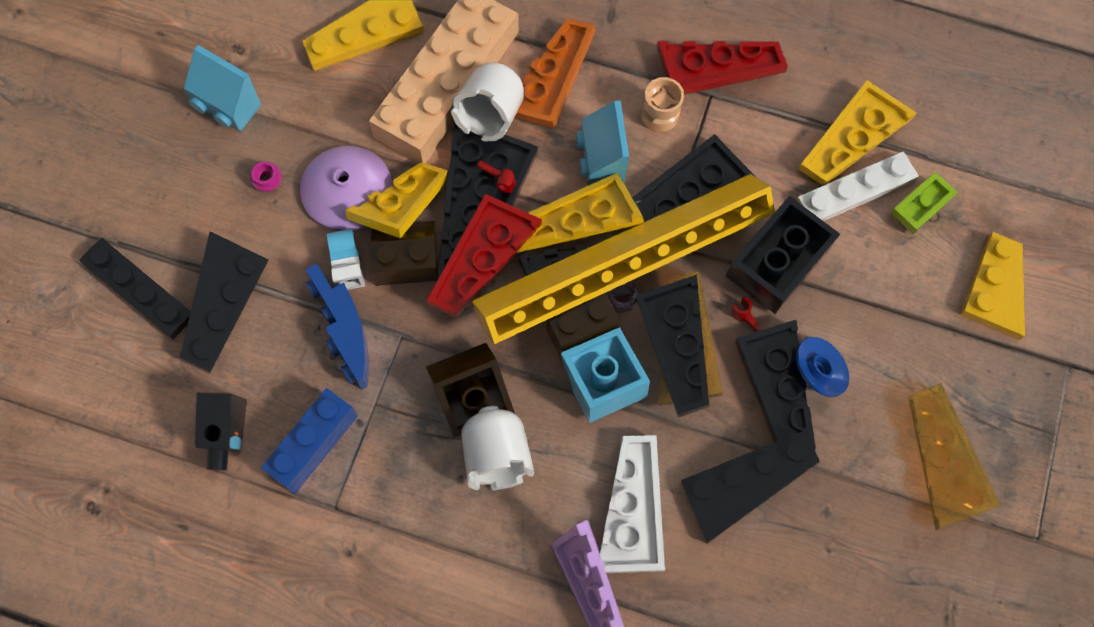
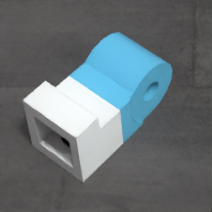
M353 229L327 233L332 278L335 287L343 282L347 290L365 287L360 254L357 249Z

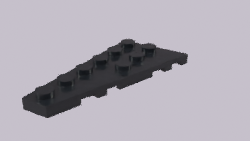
M454 121L437 280L485 194L514 206L538 154L537 146L506 134L496 141H482V136L472 131L466 134ZM479 161H483L501 171L502 169L511 170L516 180L512 193H505L496 187L498 179L478 168Z

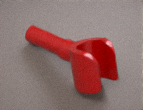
M479 161L478 168L498 179L496 187L505 193H512L516 180L511 170L502 169L501 171L483 161Z
M742 297L741 303L746 308L745 311L739 310L733 304L732 315L736 320L745 321L754 332L763 330L751 314L752 302L750 299Z

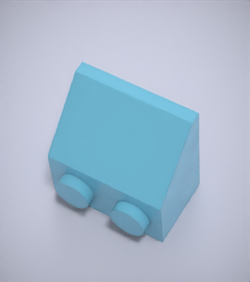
M197 45L193 52L184 85V90L190 99L189 104L202 114L205 111L211 114L223 127L228 128L231 126L240 132L261 106L251 79L246 72Z
M613 101L586 116L581 121V131H576L577 149H583L584 158L580 159L581 177H587L588 186L615 173L619 174L623 183L625 181L629 152L621 101Z
M620 327L561 353L574 395L589 423L648 397L650 380Z

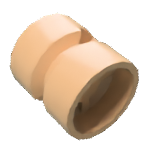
M659 77L647 85L641 108V120L650 130L666 132L677 124L684 100V90L677 81L668 77Z

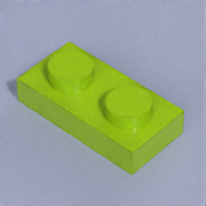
M934 172L897 205L891 214L914 234L952 200L958 192L937 172Z

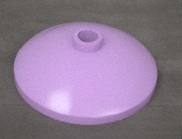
M340 146L321 153L311 161L301 179L300 196L306 212L319 225L333 231L350 228L356 231L367 226L347 220L345 210L353 205L356 207L361 206L368 201V195L376 190L381 193L393 184L386 164L376 154L357 146ZM343 176L348 177V180L345 182L338 181Z

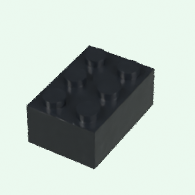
M789 196L733 260L726 277L776 315L832 248L840 233Z

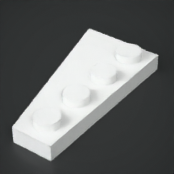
M656 435L623 436L600 549V557L606 574L665 571Z

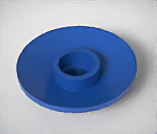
M819 337L806 338L798 345L796 362L806 383L817 393L826 397H837L844 393L849 385V371L840 352L831 343Z

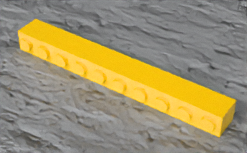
M749 174L643 224L637 225L473 300L472 303L480 326L491 341L496 344L775 213L771 186Z

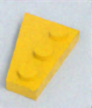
M420 162L395 178L391 187L381 193L376 190L368 195L366 203L359 207L353 205L346 209L347 220L401 238L448 181V170Z
M992 232L986 241L960 315L1018 340L1025 337L1023 244Z

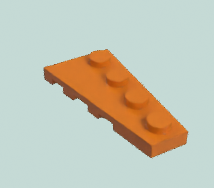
M569 18L565 20L547 43L546 51L539 59L536 58L530 65V71L521 81L524 87V98L514 118L555 129L596 32L595 24Z

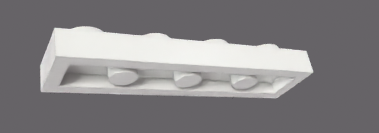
M903 151L799 196L796 201L821 220L826 221L911 184L917 180L919 175Z

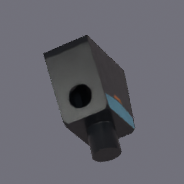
M197 392L195 447L208 450L206 470H227L229 451L241 450L247 399L233 394Z

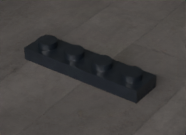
M102 237L79 259L84 266L172 340L188 325L191 311Z

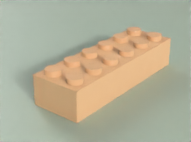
M458 0L370 118L369 124L373 138L418 164L420 162L427 163L454 125L451 110L454 107L453 99L477 67L484 63H498L518 35V13L495 0Z

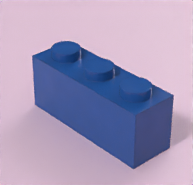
M326 387L261 468L295 495L358 416L354 408Z

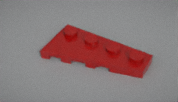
M658 41L657 44L666 77L677 81L683 88L684 95L786 73L788 68L780 43L774 41H741L740 44H725V41H713L712 44H696V41H683V44H669V41Z
M485 194L427 299V305L457 318L542 225V219Z

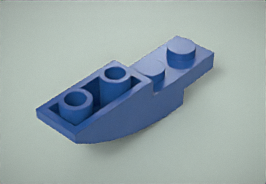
M316 263L305 269L310 278L305 284L314 299L321 297L325 303L321 310L330 324L325 328L330 336L325 342L333 356L341 355L346 363L341 369L350 384L356 381L362 390L368 384L369 355L361 319L344 282L331 288Z

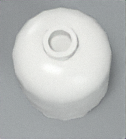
M497 62L484 63L477 67L453 99L454 107L451 110V115L455 123L466 134L472 131L482 136V141H496L504 137L524 98V87L520 77L510 67Z
M488 406L480 409L478 414L471 417L465 423L462 429V444L469 488L479 490V484H491L492 490L506 489L522 484V476L526 474L530 477L534 476L524 426L516 414L498 409L496 406Z

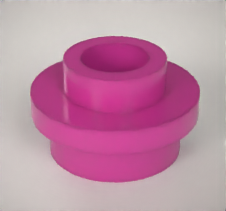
M266 161L257 163L250 173L252 185L255 189L262 192L276 189L282 180L279 168L275 164ZM264 176H271L269 180L262 181V178Z

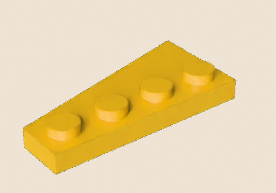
M369 0L302 42L313 70L316 71L424 33V29L412 0Z
M866 80L804 159L798 170L824 186L910 122L917 112Z
M615 173L529 212V214L542 219V225L517 252L644 223L643 216L619 174Z

